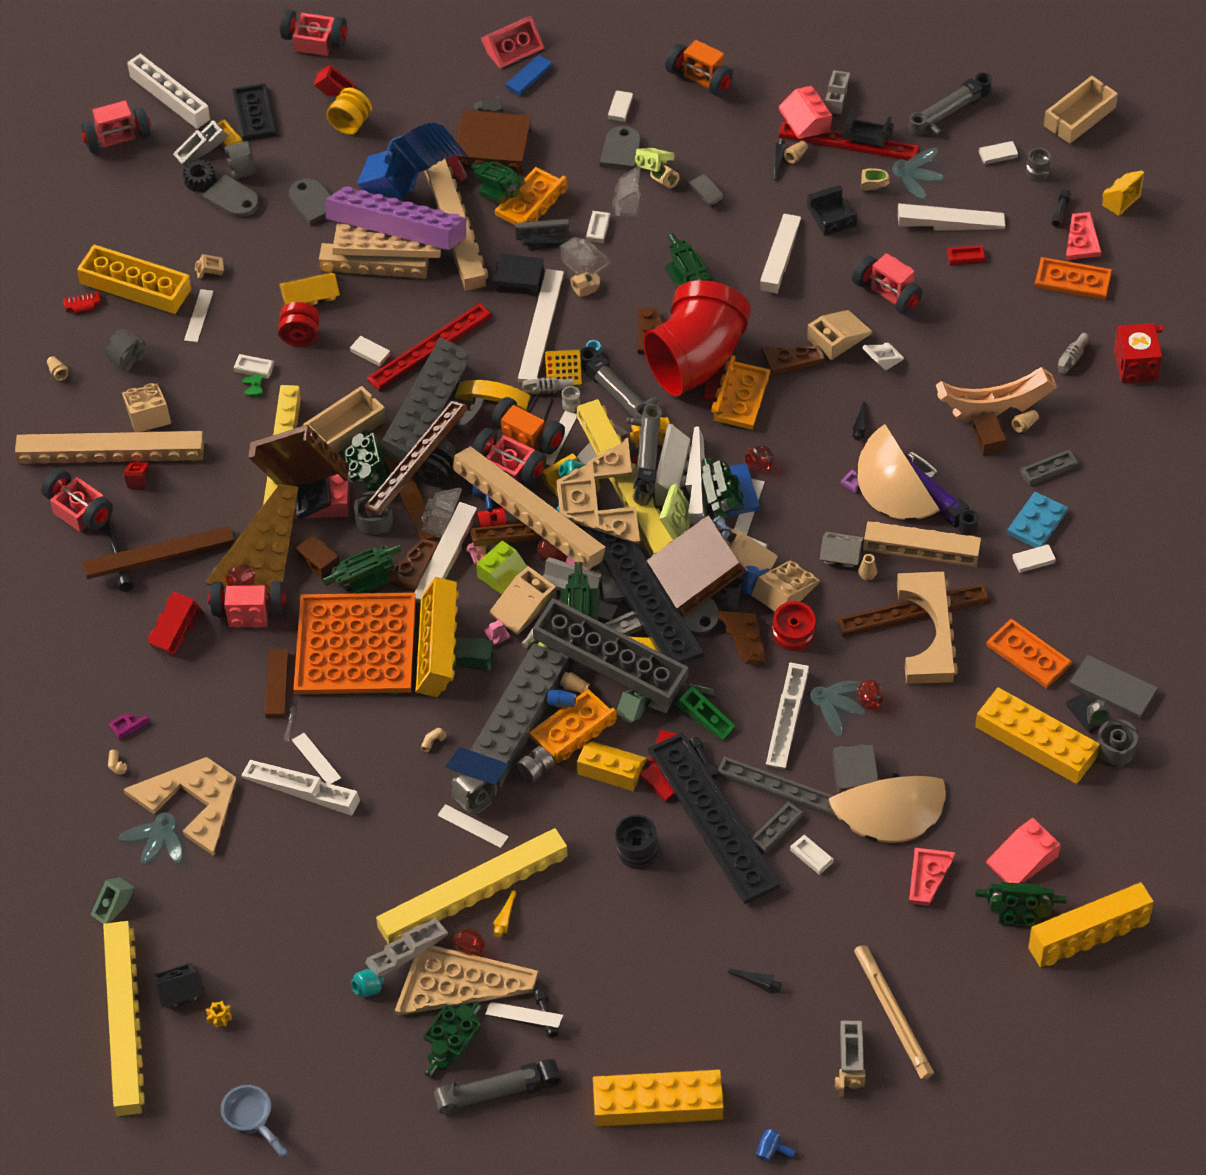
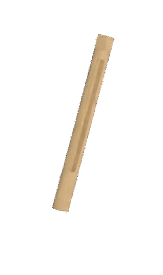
M858 946L854 952L921 1079H929L934 1072L867 946Z

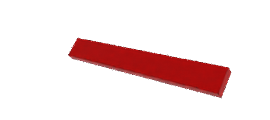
M783 121L779 133V138L804 141L816 145L916 162L919 151L918 145L886 140L884 146L843 139L844 132L835 130L798 139L788 122Z
M479 303L368 376V382L380 392L427 361L440 337L454 343L492 318V313Z

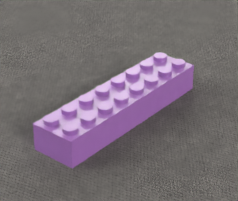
M349 186L343 187L326 198V219L446 250L451 249L466 238L467 218L461 217L459 214H449L443 210L430 209L428 206H418L412 202H402L396 198H386L381 194H370L365 190L359 191Z

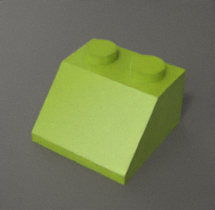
M501 541L476 563L477 577L502 595L513 579L527 565L514 548Z

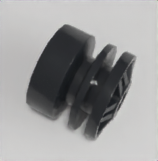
M443 439L414 475L427 485L433 487L445 486L453 471L454 457L459 453L457 448Z
M637 814L629 815L617 824L614 831L618 857L622 863L636 869L651 865L658 858L660 852L657 830L653 821L646 816Z

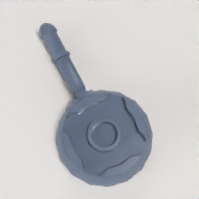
M240 1085L231 1089L224 1096L221 1103V1115L224 1122L238 1133L246 1132V1134H252L259 1131L268 1140L269 1145L276 1150L279 1157L286 1158L288 1156L287 1149L279 1142L278 1137H275L264 1126L271 1112V1101L268 1094L260 1087L253 1085Z

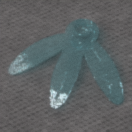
M937 148L927 149L915 155L907 162L905 160H898L892 166L893 173L898 177H902L906 188L917 198L925 199L926 196L915 179L922 181H938L943 179V175L940 173L917 168L929 162L938 153Z
M853 680L842 681L828 688L816 687L810 693L811 700L816 705H821L825 721L834 734L838 736L842 734V727L834 706L856 715H864L865 710L858 703L840 695L863 688L864 684L862 682Z
M161 813L157 816L155 823L136 826L123 832L118 837V840L121 842H132L151 836L141 855L142 864H146L157 854L164 839L171 858L176 863H179L182 859L180 841L172 830L175 826V818L170 813ZM168 820L169 823L163 826V822Z

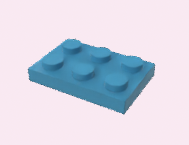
M1034 492L1007 529V535L1034 548L1044 546L1067 513L1068 507Z

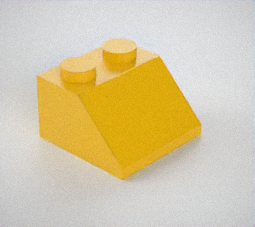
M1141 170L1127 173L1120 179L1118 178L1112 187L1104 191L1102 206L1118 216L1121 215L1141 196L1144 172Z

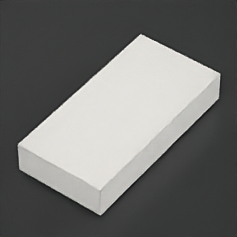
M616 91L608 113V119L625 122L633 99V93Z
M1013 141L979 148V154L984 165L1018 158V152Z
M592 212L586 241L604 243L610 221V213Z
M362 336L350 347V352L378 366H381L391 355L390 350Z
M239 354L234 365V372L252 376L263 375L264 378L269 379L274 367V361Z
M1049 545L1013 554V560L1019 573L1050 565L1056 561Z
M805 835L790 847L792 853L819 875L834 861L831 856Z

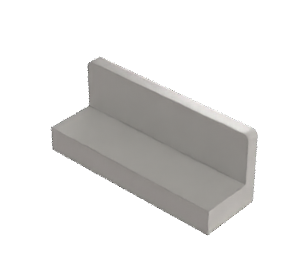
M549 557L546 560L545 572L542 577L555 585L557 590L561 591V589L566 588L568 575L574 573L575 565ZM582 568V573L588 575L590 588L600 589L602 573Z

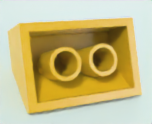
M332 272L279 284L285 305L292 302H304L313 305L317 304L318 300L332 301L336 299L335 296H339L336 276Z
M591 741L584 745L577 760L578 775L634 792L647 758Z

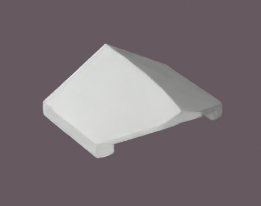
M889 343L863 346V349L885 371L904 359Z

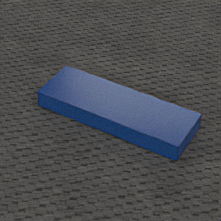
M538 55L506 84V88L520 96L552 67V62Z

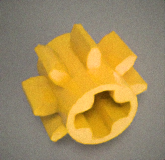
M223 1001L220 1003L212 1002L210 1009H206L208 1024L213 1022L215 1028L218 1026L226 1027L227 1021L232 1020L230 1005L225 1007Z

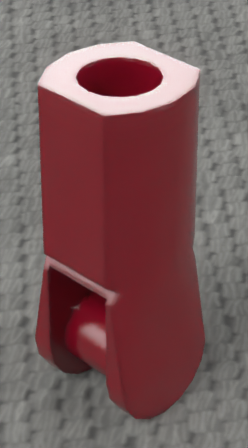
M455 155L447 158L458 183L469 178L459 156Z

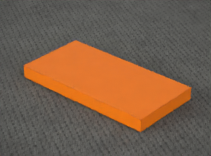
M1041 257L1034 288L1106 300L1112 269Z
M1010 619L986 642L987 647L1046 689L1072 664L1070 659L1013 619Z

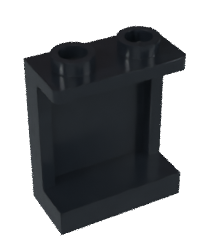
M851 109L845 121L843 139L884 146L886 140L889 141L894 129V123H891L892 117L888 116L885 125L857 120L858 110Z
M840 185L807 196V208L824 236L857 226L856 212H851L843 199V189Z
M501 254L500 261L496 262L497 274L493 275L492 281L496 292H500L501 286L531 289V296L538 297L544 273V258Z

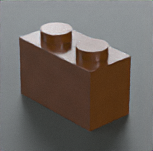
M994 412L976 415L972 418L971 428L983 456L1003 452L1005 443H1007L1006 433L1001 430V421L999 418H996Z
M311 535L296 547L297 559L321 580L332 573V568L339 566V556L336 551L330 550L323 540L317 539L314 535Z

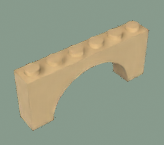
M944 572L898 573V600L910 601L924 608L931 616L936 628V637L927 650L919 655L906 657V684L953 682L954 675H957V663H953V658L956 657V649L951 644V641H954V630L950 629L949 625L952 624V613L948 612L950 595L946 596V590H949L948 579H945Z

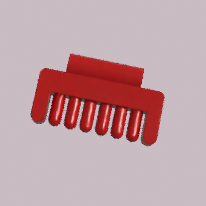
M94 291V294L91 293L90 296L86 294V299L84 295L81 298L77 296V300L76 297L68 298V301L67 298H63L65 311H73L74 314L95 310L94 306L101 304L98 291Z

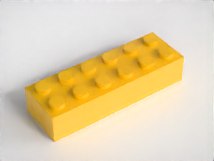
M97 245L91 247L77 268L80 284L172 314H176L191 291L188 274Z
M436 576L421 596L416 692L438 698L441 692L445 691L449 681L453 680L455 674L452 668L455 661L453 649L456 644L454 633L457 628L455 616L458 611L456 600L459 591L456 590L457 582Z
M997 687L977 713L976 728L1075 784H1078L1098 757L1099 743Z
M1142 882L1033 926L1031 928L1028 948L1039 967L1053 965L1057 960L1064 957L1070 958L1076 952L1089 950L1098 943H1106L1115 936H1122L1132 929L1146 926L1150 920L1154 901Z
M720 1070L593 1077L596 1127L723 1120Z

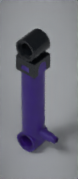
M904 453L939 510L945 514V520L953 527L958 525V529L963 535L975 534L978 526V514L974 510L969 509V505L960 498L956 500L918 468L913 463L910 455Z

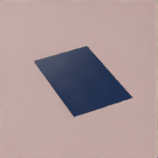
M459 747L445 768L495 785L509 764Z

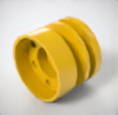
M345 88L337 96L336 101L328 108L326 113L327 119L339 132L353 135L371 114L372 104L357 89Z

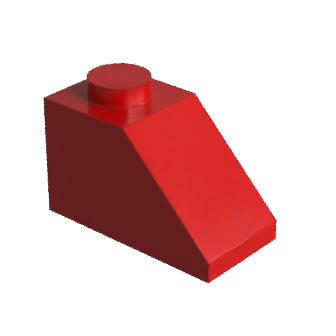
M332 65L318 72L314 82V86L325 95L336 97L345 88L355 89L356 84Z

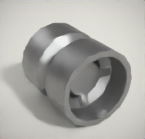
M1035 148L1029 152L1026 169L1029 179L1043 181L1048 177L1051 162L1049 151L1043 148Z
M541 746L531 751L530 757L525 756L517 763L519 772L530 783L538 780L542 776V772L546 773L555 766L552 756Z

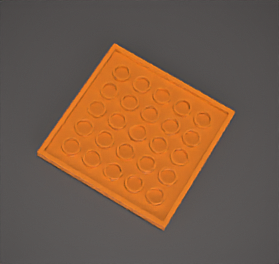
M416 593L301 595L294 694L411 692Z

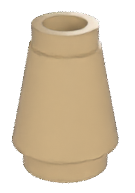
M800 141L787 148L784 158L791 164L797 163L808 149V145L806 142Z
M55 356L49 357L47 364L52 378L58 381L66 379L68 367Z
M1035 410L1017 415L1012 420V427L1016 432H1026L1039 419V415Z
M871 554L864 555L858 570L863 580H872L877 575L875 558Z
M565 672L560 682V686L564 687V690L581 694L589 689L590 686L589 683L572 672Z

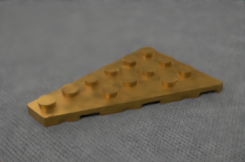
M283 484L277 486L209 576L206 585L211 586L212 582H223L224 588L226 586H265L266 595H269L273 581H282L283 583L298 487ZM241 563L249 565V567L243 568V572L235 573L237 570H240L239 568L241 567L239 565ZM237 565H238V568L235 567V568H233L230 572H228V570H229L231 567H234V566H237Z

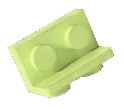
M655 148L636 149L635 166L652 171H660V163L666 164L667 161L674 160L675 153Z

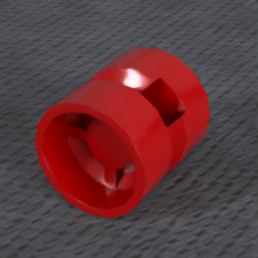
M504 508L493 509L491 513L488 510L477 512L479 527L507 525Z

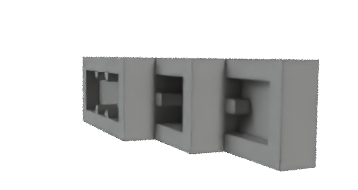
M437 919L429 921L404 932L401 939L385 945L384 951L367 958L366 965L377 977H380L425 952L446 937L448 932Z

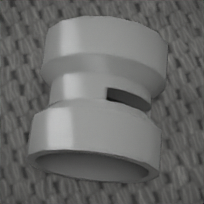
M574 386L566 387L562 391V407L565 411L575 412L580 405V391Z

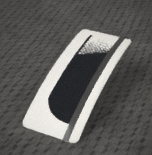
M913 452L908 454L911 456L913 463L930 478L937 473V470Z

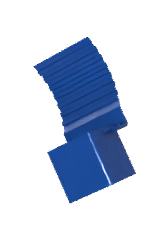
M435 122L422 124V126H417L405 135L392 139L388 146V151L368 156L357 184L362 190L370 194H381L386 198L402 200L406 198L408 191L412 192L420 172L428 170L439 161H443V159H447L450 156H469L442 124Z

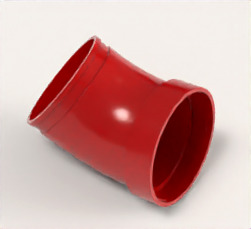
M705 280L690 281L680 285L674 294L670 310L671 317L665 323L645 333L643 347L648 365L657 382L671 396L678 397L684 392H689L706 382L717 373L732 355L740 336L747 329L751 314L749 301L734 288L718 282Z

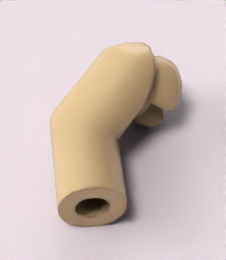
M442 728L434 729L426 734L420 749L424 752H429L433 742L436 739L443 741L447 733L442 731Z
M110 750L108 768L117 775L124 774L127 770L126 763L122 764V762L118 761L119 751Z

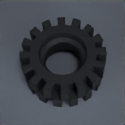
M199 159L195 163L190 161L191 165L187 163L186 167L183 168L186 187L190 188L191 191L196 189V192H199L200 189L204 192L205 188L209 190L211 188L210 185L213 186L216 181L213 165H210L209 161L205 163V160L199 162ZM197 174H204L202 177H194Z

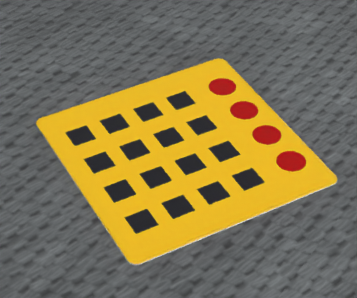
M580 350L545 352L547 378H573L574 385L582 384Z

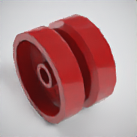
M292 302L282 307L278 327L280 339L286 344L295 347H305L313 344L318 338L320 320L318 310L304 302Z
M797 601L786 602L777 608L773 617L772 635L778 646L788 651H800L811 644L816 624L815 614L812 609L806 604Z

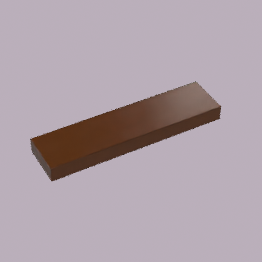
M269 649L265 718L285 717L288 649Z

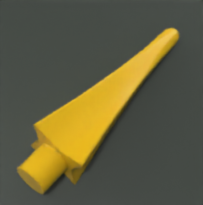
M514 890L493 922L495 926L493 931L496 937H501L502 933L507 934L511 909L516 895Z

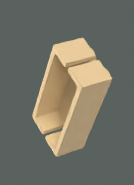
M1090 76L1045 111L1044 126L1055 134L1058 132V136L1070 144L1116 108L1118 93L1108 86H1105L1103 89V83Z
M361 386L305 422L303 426L308 424L334 451L339 453L352 444V439L357 434H362L365 430L371 432L386 422L385 407L375 398L372 399V395Z

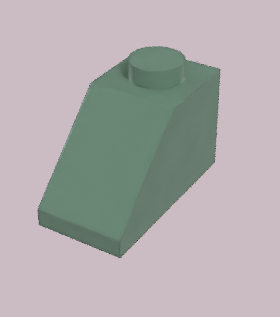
M632 689L627 690L622 694L617 708V715L627 722L638 720L651 699Z
M120 877L106 880L91 912V916L103 924L110 923L128 904L135 887Z

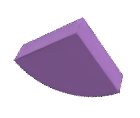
M851 470L840 481L841 485L853 493H856L859 488L857 473Z

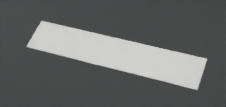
M200 289L184 340L198 342L213 291Z
M564 412L559 422L565 426L564 438L554 453H543L547 457V465H553L577 418V414Z
M752 479L759 500L765 481ZM754 512L739 514L734 530L747 535Z
M305 733L292 739L328 785L341 778Z
M446 804L438 813V816L500 848L509 837Z
M490 1002L486 1011V1015L558 1027L563 1017L560 1014Z

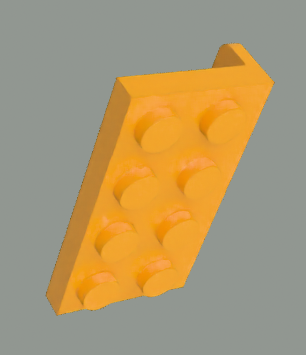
M535 167L524 179L526 184L520 188L521 193L515 198H508L505 202H502L495 209V215L513 225L515 223L537 221L541 215L546 213L551 204H554L557 198L562 193H565L568 188L567 177L562 176L559 179Z
M732 355L730 361L727 360L724 371H727L726 375L722 374L720 385L722 387L717 389L716 399L718 400L713 402L712 405L713 421L753 430L770 376V370L735 362L736 356Z
M587 689L576 697L575 707L561 708L530 731L529 737L538 746L545 748L558 764L562 760L568 759L577 749L584 747L590 739L596 738L606 727L612 726L617 720V710L615 708H608L596 695Z

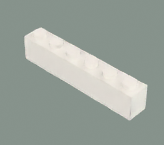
M142 54L127 62L129 74L133 80L198 129L210 120L207 104Z

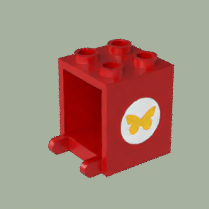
M1146 323L1117 327L1114 352L1121 383L1158 380L1162 354L1157 333L1163 332L1162 325Z

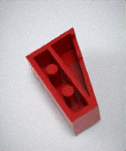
M174 591L172 596L167 599L163 613L158 616L157 625L150 632L148 643L152 648L174 656L185 640L183 635L188 628L192 630L195 626V623L192 622L197 615L202 616L204 611L194 599Z

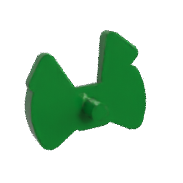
M253 375L250 378L247 376L242 380L243 384H251V388L244 391L245 395L251 397L263 395V390L261 389V381L264 379L263 375Z

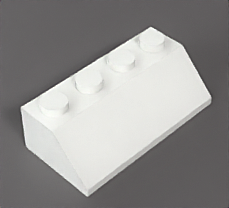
M672 424L667 426L656 474V506H664L670 485L677 484L681 490L682 486L685 487L687 476H685V472L688 471V457H690L691 452L690 438Z

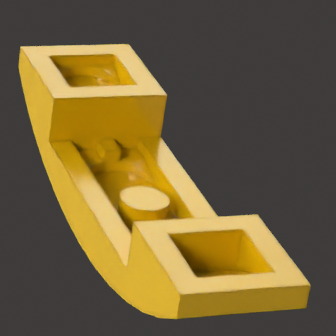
M468 380L459 383L455 398L473 402L474 397L500 402L504 397H510L517 402V407L526 411L531 395L515 387L498 382Z

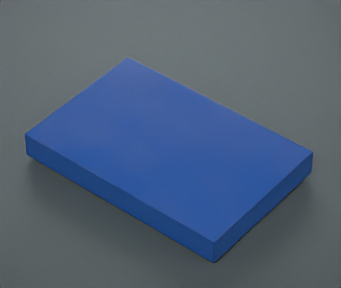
M747 464L729 466L733 475L736 474L739 478L740 485L738 486L744 496L742 500L744 508L733 511L728 509V516L759 511L760 504Z

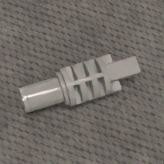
M1081 333L1076 342L1071 343L1062 354L1058 363L1059 373L1066 374L1084 354V348L1090 342L1088 334Z
M552 377L550 379L536 378L522 381L523 391L527 394L540 395V393L550 394L551 392L555 394L566 387L574 386L573 378L556 379Z

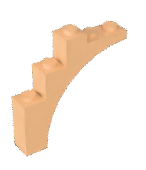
M1042 367L1021 379L991 388L965 389L951 386L942 381L936 385L939 399L942 402L948 403L954 409L953 414L958 420L961 419L966 423L970 422L973 416L980 415L982 412H994L998 416L1009 407L1017 408L1023 412L1057 388L1052 374Z

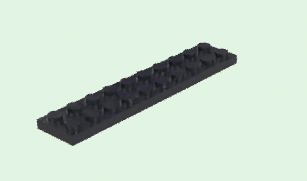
M588 527L585 528L586 533L606 547L602 562L655 649L681 664L702 658L704 655L703 650L638 545Z
M682 732L649 747V755L742 902L747 904L780 888L779 881L684 733Z

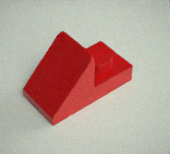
M149 462L129 463L124 471L127 488L146 489V473L149 470Z

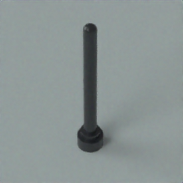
M109 519L105 527L114 554L120 552L112 520ZM126 570L118 572L117 584L119 590L122 592L130 591L134 587L132 578L127 575Z

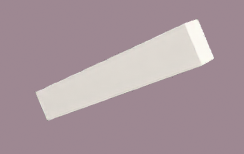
M898 204L899 226H933L934 231L1005 229L1004 213Z
M783 214L760 280L761 291L778 294L801 221L800 216Z
M694 427L685 484L690 495L688 515L693 526L707 516L706 490L702 478L704 473L702 468L704 466L703 459L705 458L704 438L699 427Z
M459 502L415 591L417 602L421 603V596L435 576L443 579L447 577L462 550V543L477 519L476 507Z
M789 663L766 761L767 767L786 769L809 674V666Z
M253 760L249 761L242 773V778L351 816L360 802L359 795L355 790L331 784L328 785L321 782L320 777Z

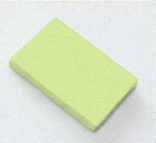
M677 484L670 485L659 518L673 541L686 530H689L691 524L688 515L689 502Z

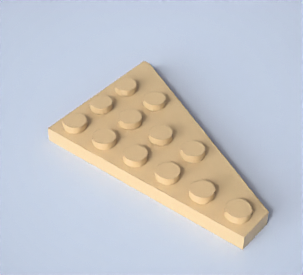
M337 222L333 255L440 258L441 248Z
M432 946L413 959L395 1009V1015L400 1016L440 1009L446 1004L452 1007L532 993L538 977V971Z

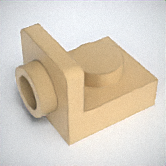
M202 254L199 261H196L195 264L198 278L202 279L204 273L222 276L224 272L223 258Z
M840 1069L839 1077H835V1090H839V1097H844V1087L853 1089L865 1087V1069H863V1073L842 1072V1069Z

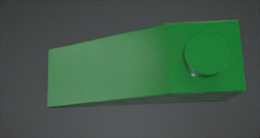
M693 686L686 689L674 703L689 718L720 740H723L735 727L726 716Z

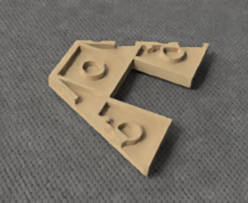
M628 438L624 439V442L616 447L606 450V453L588 461V464L580 469H575L568 476L557 480L560 513L573 523L640 544L636 506L598 511L596 479L632 475Z
M205 757L124 789V793L153 814L180 788L207 805L183 830V835L214 856L237 779L224 768Z

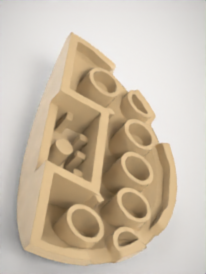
M885 424L881 426L868 439L858 461V483L865 499L879 513L883 512L891 518L898 520L914 517L922 519L940 511Z
M906 776L864 784L829 798L828 801L838 819H843L856 834L862 837L868 835L877 838L878 842L899 843L915 839L923 835L932 824L935 825L942 814L946 791L943 779L927 776Z

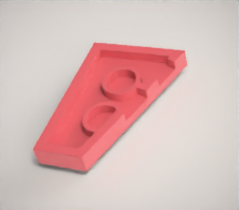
M1090 212L1072 214L1066 260L1101 257V249Z
M915 848L909 904L923 906L931 904L955 858L956 852Z

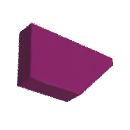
M123 714L108 723L116 737L121 740L148 724L150 718L148 716L136 717L133 714Z

